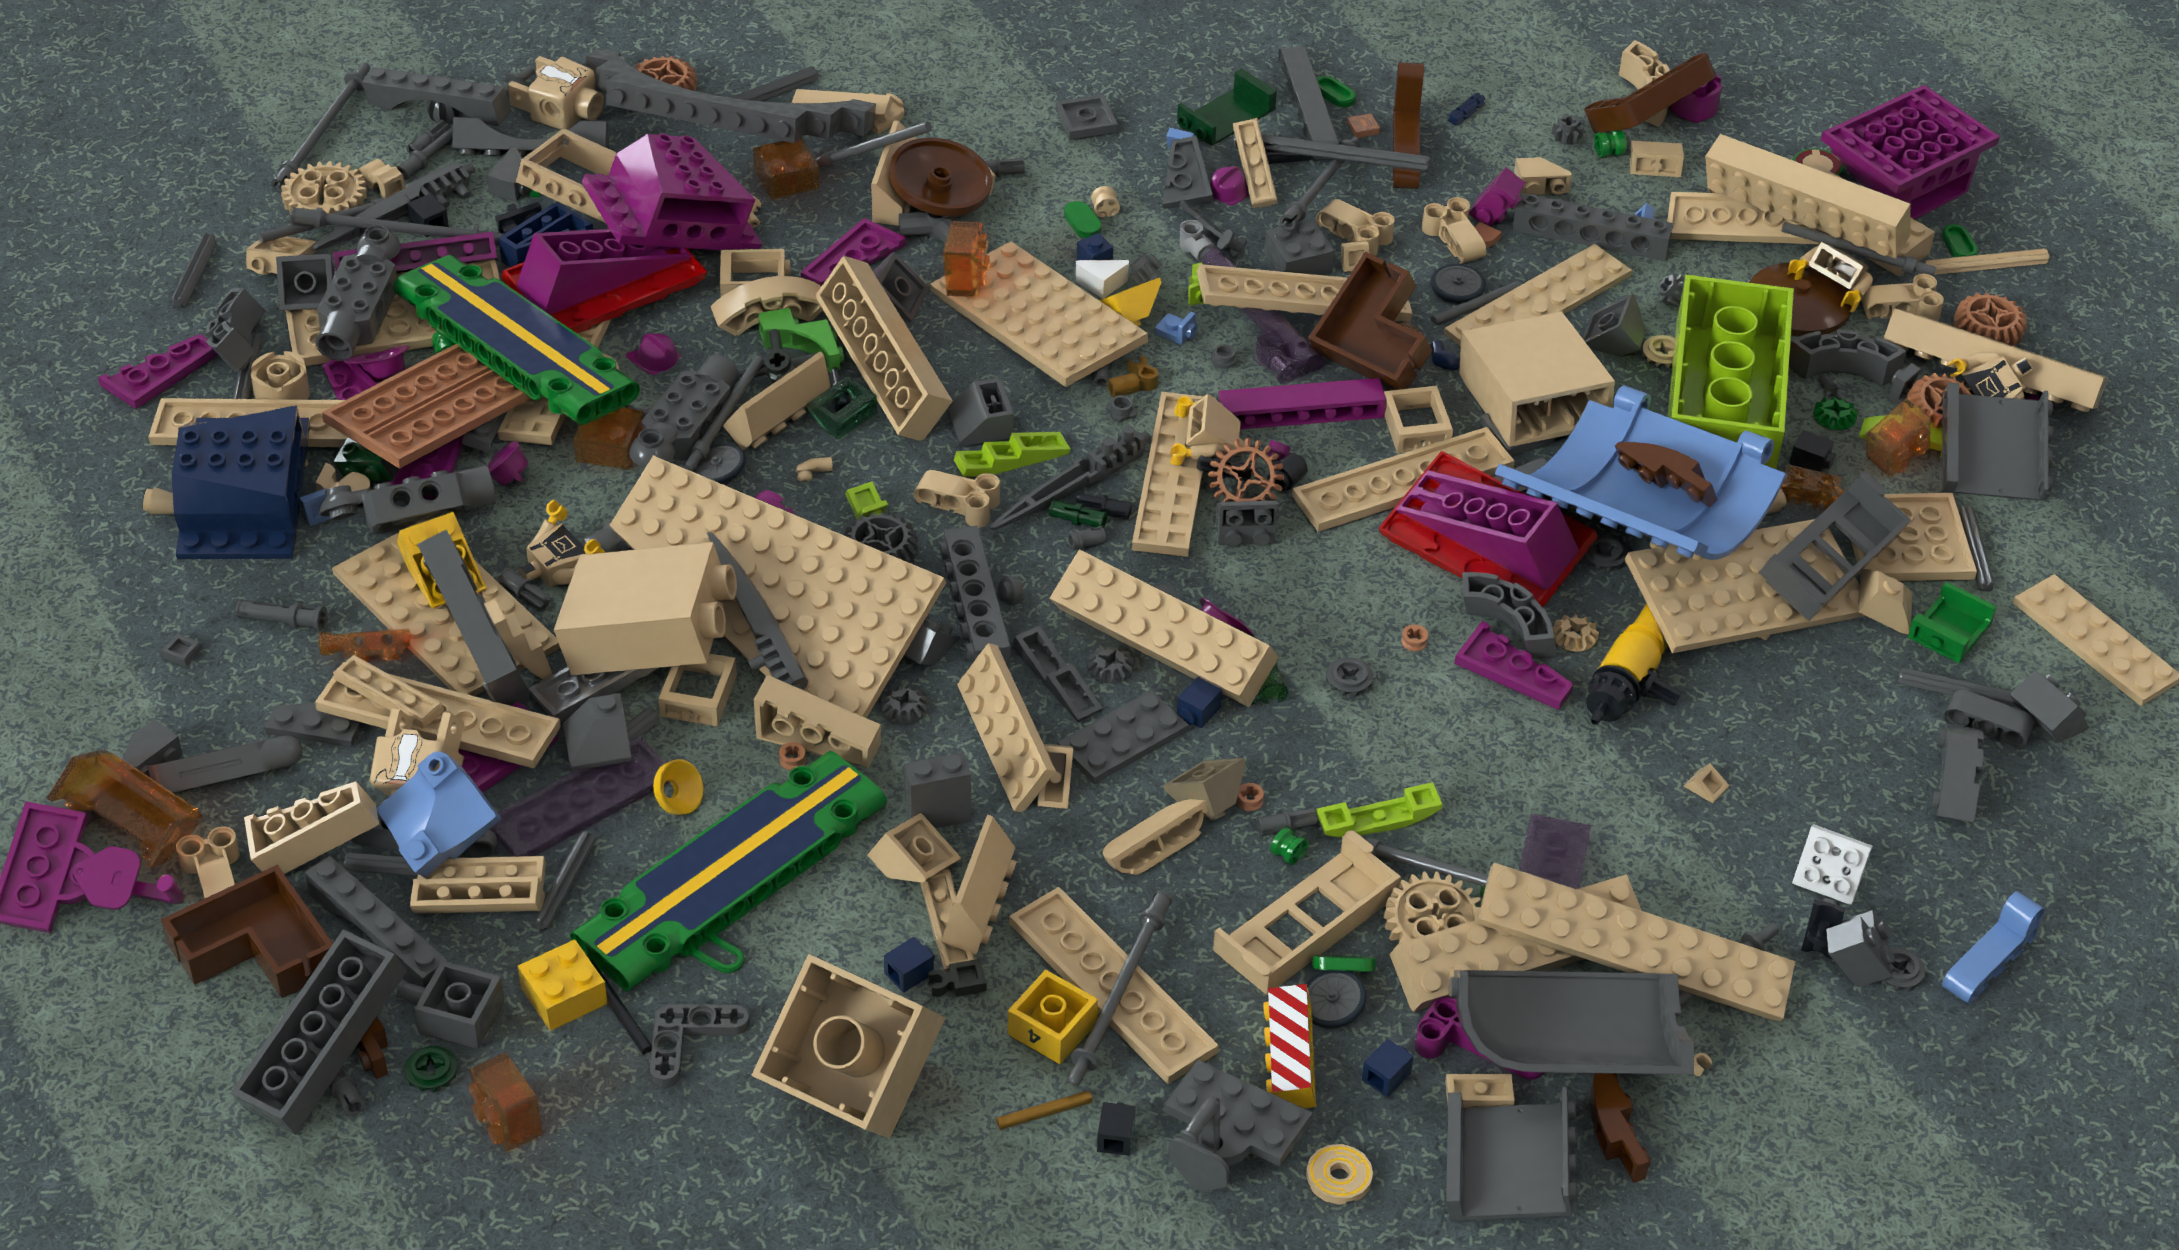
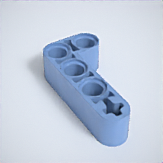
M2015 891L2004 904L1998 922L1953 965L1943 979L1942 987L1967 1004H1971L1989 986L1987 982L1992 977L1996 979L2007 968L2005 964L2010 959L2014 961L2024 950L2022 947L2027 942L2031 943L2034 940L2045 909L2025 895Z

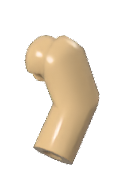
M813 458L799 464L795 471L798 473L797 479L800 482L811 481L813 472L833 471L832 458Z

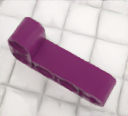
M1441 997L1435 1000L1418 1024L1415 1040L1416 1052L1424 1058L1434 1059L1439 1057L1448 1044L1452 1042L1489 1060L1474 1048L1461 1027L1456 999ZM1505 1068L1526 1079H1537L1544 1073L1523 1072Z

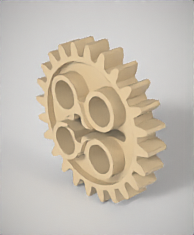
M328 161L326 165L318 162L316 167L307 164L308 169L298 168L299 174L290 173L291 179H285V185L281 186L282 201L285 210H289L290 215L292 207L312 210L322 208L327 214L357 207L358 205H364L363 199L367 198L366 181H364L363 174H359L358 169L351 170V165L342 167L341 162L335 166H332L331 161Z
M1423 872L1419 880L1412 874L1409 882L1401 880L1399 887L1393 888L1391 896L1388 897L1384 918L1387 919L1385 929L1392 930L1389 937L1390 940H1400L1399 943L1424 936L1419 932L1428 935L1478 919L1480 911L1478 905L1481 899L1480 897L1470 898L1473 889H1461L1462 880L1456 884L1451 883V875H1448L1445 880H1441L1439 872H1435L1433 879H1430L1428 874ZM1412 905L1418 906L1421 909H1416Z

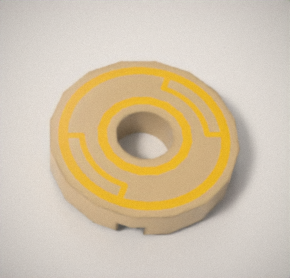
M1334 1144L1318 1149L1310 1157L1306 1169V1177L1310 1189L1316 1196L1326 1202L1346 1204V1202L1362 1199L1370 1190L1373 1170L1371 1162L1364 1153L1348 1145ZM1343 1169L1349 1176L1344 1179H1336L1331 1175V1171Z

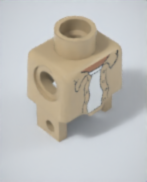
M539 56L535 59L537 79L529 87L514 81L508 84L511 106L530 112L531 120L560 130L572 128L581 118L594 121L603 110L604 96L601 92L595 90L594 71L565 57L552 61Z
M391 709L385 737H377L370 775L371 785L390 797L418 771L417 765L433 752H443L451 756L462 766L464 756L459 754L458 750L465 723L452 713L443 712L437 740H425L417 730H411L414 720L412 717L400 709ZM438 762V764L434 768V771H437L439 769L440 762Z

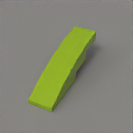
M1061 432L1012 433L1009 441L984 442L982 449L978 451H956L953 460L963 477H974L986 473L994 475L1067 455L1070 453L1071 448Z

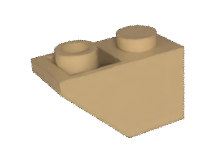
M1541 157L1516 158L1514 174L1526 182L1519 195L1521 193L1560 195L1570 192L1572 178L1570 171Z

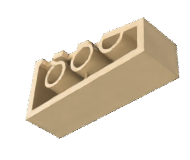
M766 676L754 698L757 739L779 745L797 742L805 747L806 752L821 756L828 751H833L848 763L869 768L881 744V724L772 676Z
M357 782L321 792L317 799L311 801L307 800L306 797L296 800L294 806L281 810L279 806L268 809L267 815L256 817L252 814L244 817L251 861L261 871L278 865L284 874L379 825L376 803Z

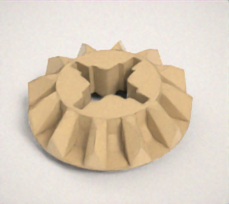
M1666 335L1648 338L1643 344L1642 356L1647 357L1648 363L1655 361L1657 367L1665 364L1669 368L1673 364L1675 338ZM1662 347V349L1668 354H1663L1662 352H1660V348Z
M1576 614L1572 618L1564 615L1561 620H1555L1553 626L1555 643L1566 650L1575 652L1586 651L1597 643L1599 632L1596 630V623H1589L1588 617L1581 619Z

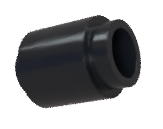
M1288 453L1277 463H1282L1283 469L1277 470L1275 473L1284 475V480H1275V484L1282 486V490L1279 492L1290 490L1307 474L1308 467L1302 456Z

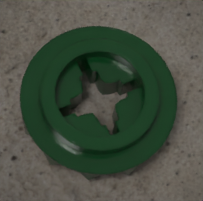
M427 1046L409 1056L405 1063L404 1072L410 1086H417L421 1092L425 1088H431L435 1092L437 1087L442 1085L448 1087L449 1081L452 1078H456L458 1065L456 1057L450 1050L440 1046ZM429 1061H432V1065L435 1067V1074L431 1076L426 1071Z

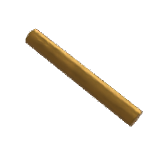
M1087 1090L996 1117L995 1121L999 1130L1090 1104L1092 1103V1096L1090 1091Z

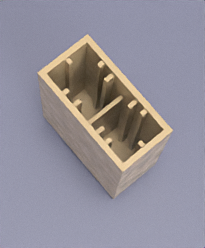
M1562 311L1462 331L1459 374L1484 412L1489 413L1491 422L1499 430L1509 447L1570 435L1589 400L1613 408L1615 380Z
M713 542L580 555L554 627V633L570 674L581 675L707 663L713 639L723 637L725 634L726 620L723 606L725 600H733L736 596L737 582L735 571L730 564L721 565Z

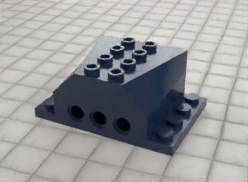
M297 405L233 418H196L195 423H186L179 428L172 469L173 510L179 529L176 548L177 559H293L310 431L309 418H300Z

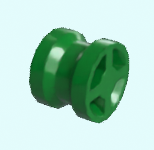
M1285 827L1273 839L1270 851L1276 856L1284 857L1285 862L1293 866L1298 859L1305 855L1309 842L1304 837L1295 836L1292 829Z

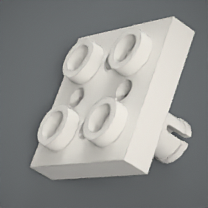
M1813 824L1792 883L1852 905L1873 846ZM1814 856H1817V857L1815 858V861H1818V860L1821 858L1819 864H1817V863H1815V862L1813 861V857H1814ZM1823 876H1827V877L1825 878V880H1826V881H1829V880H1830L1831 882H1830V883H1825V882L1823 881Z

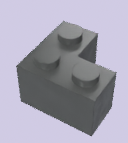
M1873 910L1843 920L1842 924L1826 929L1829 955L1855 986L1863 987L1892 977L1891 963L1894 962V956L1888 944L1891 931L1887 922L1880 920Z

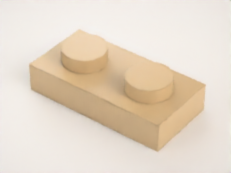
M1446 1074L1447 1103L1448 1093L1461 1092L1464 1108L1514 1105L1512 1074Z

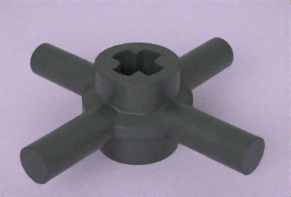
M773 329L769 331L772 351L768 353L764 365L761 366L754 378L766 375L770 380L778 381L817 353L794 358L790 353L782 349L780 331ZM746 369L739 370L740 378Z

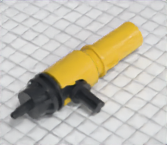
M1647 603L1635 622L1629 625L1615 640L1589 682V694L1586 698V705L1592 714L1590 721L1594 725H1598L1602 720L1608 722L1618 720L1622 714L1632 709L1639 700L1640 695L1645 698L1648 692L1675 706L1682 694L1679 690L1657 679L1659 672L1656 669L1661 662V655L1668 644Z

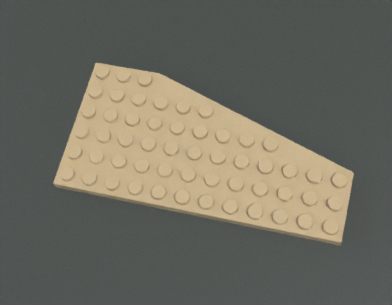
M656 456L651 458L610 523L612 530L633 550L708 543L710 540L707 533H714L748 575L775 617L808 679L807 687L803 691L865 718L868 717L946 584L945 578ZM736 599L725 600L723 609L726 628L723 637L747 660L759 656L754 634ZM766 665L758 669L763 675L771 676Z

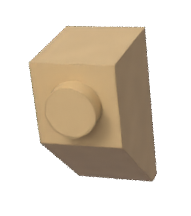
M1044 744L1056 772L1039 792L1037 806L1068 809L1073 747Z

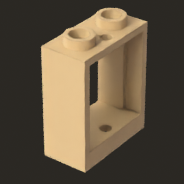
M721 250V296L740 285L750 282L733 281V273L778 272V276L790 275V259L785 260V250Z
M1437 386L1384 391L1386 398L1384 417L1397 453H1406L1452 438L1453 428ZM1432 407L1437 424L1403 427L1398 413L1399 410Z
M709 654L707 663L671 666L658 699L660 717L718 726L737 677L736 658ZM683 671L707 674L708 671L710 675L721 676L713 698L675 693Z

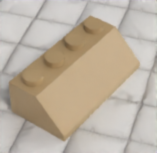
M893 121L889 134L906 128L899 121ZM916 137L884 146L871 183L872 222L899 226V213H912V205L903 200L892 187L889 179V167L895 151L903 144L917 139Z
M820 351L741 405L726 421L723 427L742 450H746L750 446L754 449L758 448L768 440L765 437L767 434L772 432L775 436L787 427L785 422L790 418L795 422L807 413L806 407L811 405L814 409L826 400L824 394L831 388L823 353Z
M987 815L941 939L942 943L964 951H971L975 955H977L981 943L985 945L988 943L993 927L987 924L989 921L994 923L996 921L1001 905L995 902L997 899H1004L1009 883L1003 880L1005 877L1011 879L1017 861L1011 859L1015 846L993 816Z

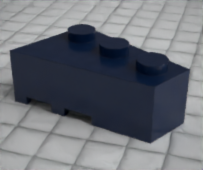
M556 201L498 238L501 262L509 268L525 262L534 233L593 230V223Z

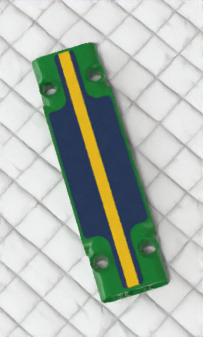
M446 255L404 273L395 280L393 286L394 293L409 304L414 305L416 315L419 318L427 319L430 326L453 343L458 344L460 348L473 355L481 363L530 398L539 400L546 397L548 399V408L554 414H565L579 425H586L631 404L640 393L639 384L616 369V361L614 359L604 357L602 352L593 344L497 278L486 279L482 276V269L477 265H466L455 256Z
M828 751L808 766L793 768L789 772L786 782L781 785L777 782L771 783L628 883L621 891L619 898L613 897L605 900L601 904L600 912L572 931L570 939L571 941L575 939L589 960H593L602 972L624 991L628 992L649 977L652 972L657 973L667 970L671 966L672 957L677 953L684 957L690 955L687 948L689 940L693 942L696 949L700 948L709 941V938L706 936L708 933L715 936L834 851L839 846L842 837H849L856 833L858 823L861 820L865 821L887 805L886 796L874 782L838 754Z

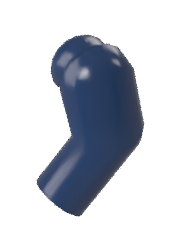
M1436 340L1430 344L1433 350L1431 355L1434 365L1444 369L1450 368L1451 370H1457L1460 367V358L1453 352L1445 351L1441 341Z

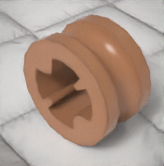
M1420 625L1406 626L1402 632V645L1410 651L1423 650L1427 646L1428 631Z
M797 742L784 744L779 750L781 766L787 770H792L797 766H804L806 763L805 747ZM792 754L791 759L787 758V755ZM794 754H798V757L793 759Z
M1255 783L1242 784L1239 788L1236 803L1245 811L1258 810L1263 805L1264 791ZM1252 794L1254 799L1249 800L1246 795Z

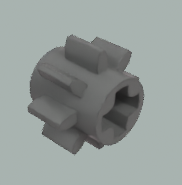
M1572 115L1558 118V122L1553 123L1552 127L1555 141H1559L1564 145L1578 144V138H1583L1584 127H1580L1581 121Z
M1143 254L1130 265L1134 270L1130 273V276L1137 285L1142 281L1143 283L1151 281L1162 275L1158 270L1162 264L1155 255L1149 258L1146 254Z
M1672 274L1671 276H1666L1660 282L1659 294L1663 296L1660 301L1666 305L1673 304L1675 307L1680 305L1685 280L1683 275L1680 274L1677 277Z

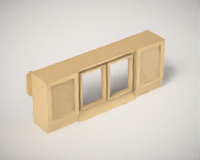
M1347 831L1342 837L1340 854L1230 935L1220 927L1215 930L1213 951L1268 995V988L1280 986L1312 961L1313 955H1321L1386 906L1393 888L1399 887L1401 876L1372 854L1373 846L1355 831ZM1316 891L1322 893L1344 911L1325 927H1322L1297 907V905ZM1287 913L1314 934L1293 951L1266 929Z

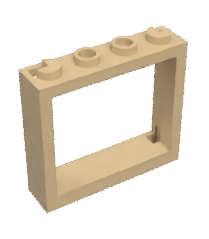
M563 128L521 159L516 182L606 223L582 184L553 172L546 167L561 157L596 174L600 173L608 176L617 153ZM565 138L569 140L568 145L565 144Z

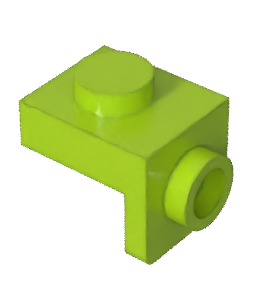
M873 481L848 489L845 493L858 521L861 515L870 517L871 512L874 515H881L882 512L885 514L888 507L886 500L881 501Z

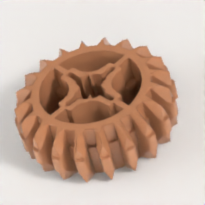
M664 55L661 58H656L653 56L652 60L644 59L643 63H637L636 70L652 78L696 91L697 78L694 68L690 67L689 62H683L682 58L674 59V56L665 58Z
M1987 292L1984 295L1975 293L1973 297L1967 296L1958 305L1953 318L1955 319L1954 327L2014 347L2016 344H2020L2027 328L2026 314L2023 313V308L2016 306V301H2008L2007 296L2003 298L1998 297L1997 293L1994 296L1989 295Z
M1933 373L1930 377L1924 375L1923 378L1913 384L1907 394L1905 407L1908 410L1907 417L1922 419L1926 424L1932 422L1934 423V428H1939V425L1942 426L1943 393L1948 382L1959 383V394L1973 395V391L1971 388L1965 387V381L1960 383L1956 381V377L1948 378L1945 373L1940 377L1936 373Z
M1246 438L1245 446L1240 447L1239 439H1235L1234 444L1236 448L1233 450L1226 443L1224 445L1227 451L1226 455L1220 451L1216 452V456L1221 459V462L1211 461L1210 463L1212 467L1218 468L1217 472L1211 471L1208 473L1209 477L1217 478V481L1209 484L1210 488H1220L1214 494V497L1217 499L1224 495L1226 498L1222 502L1266 501L1265 498L1268 496L1271 500L1275 501L1277 497L1271 492L1272 489L1282 490V486L1275 484V480H1284V475L1275 473V471L1283 469V464L1273 465V461L1279 458L1278 454L1275 453L1269 457L1267 455L1271 450L1269 445L1261 451L1259 449L1261 446L1260 440L1256 441L1255 447H1250V438ZM1250 454L1243 466L1236 467L1227 464L1236 455ZM1258 457L1267 464L1270 471V480L1256 473L1255 465ZM1250 463H1252L1250 467L1252 470L1251 475H1254L1255 479H1248L1244 483L1243 489H1241L1242 482L1240 480L1242 477H1238V473L1245 472ZM1223 472L1230 474V476H1233L1238 481L1235 495H1232L1226 489L1223 483ZM1257 485L1266 488L1260 495L1254 498L1243 499L1245 491L1249 486Z

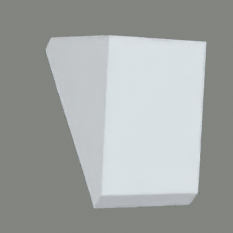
M1129 260L1076 261V283L1104 299L1128 282Z

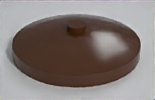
M919 138L903 144L893 154L889 167V179L897 194L915 208L935 215L960 216L974 212L985 204L992 187L990 169L977 153L960 143L942 138Z
M1790 262L1774 264L1760 270L1749 282L1794 288L1791 323L1792 336H1802L1820 331L1821 335L1830 334L1843 327L1852 313L1850 312L1852 309L1851 305L1844 304L1841 307V302L1846 292L1850 291V289L1811 266L1804 269L1801 279L1795 280L1796 273L1787 275Z

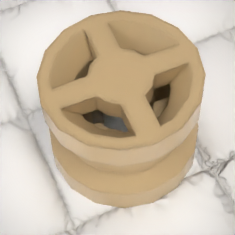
M1101 186L1093 191L1091 201L1098 217L1115 216L1119 212L1120 204L1112 187Z

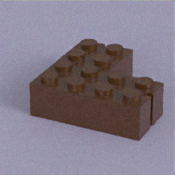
M1366 251L1308 337L1316 353L1370 379L1380 378L1382 385L1393 390L1408 389L1417 376L1414 370L1420 371L1433 351L1425 336L1394 322L1417 287L1410 272L1390 262L1387 265L1385 260Z
M278 865L161 919L166 942L178 961H181L182 967L194 985L254 957L280 997L283 998L304 987L307 980L333 945Z

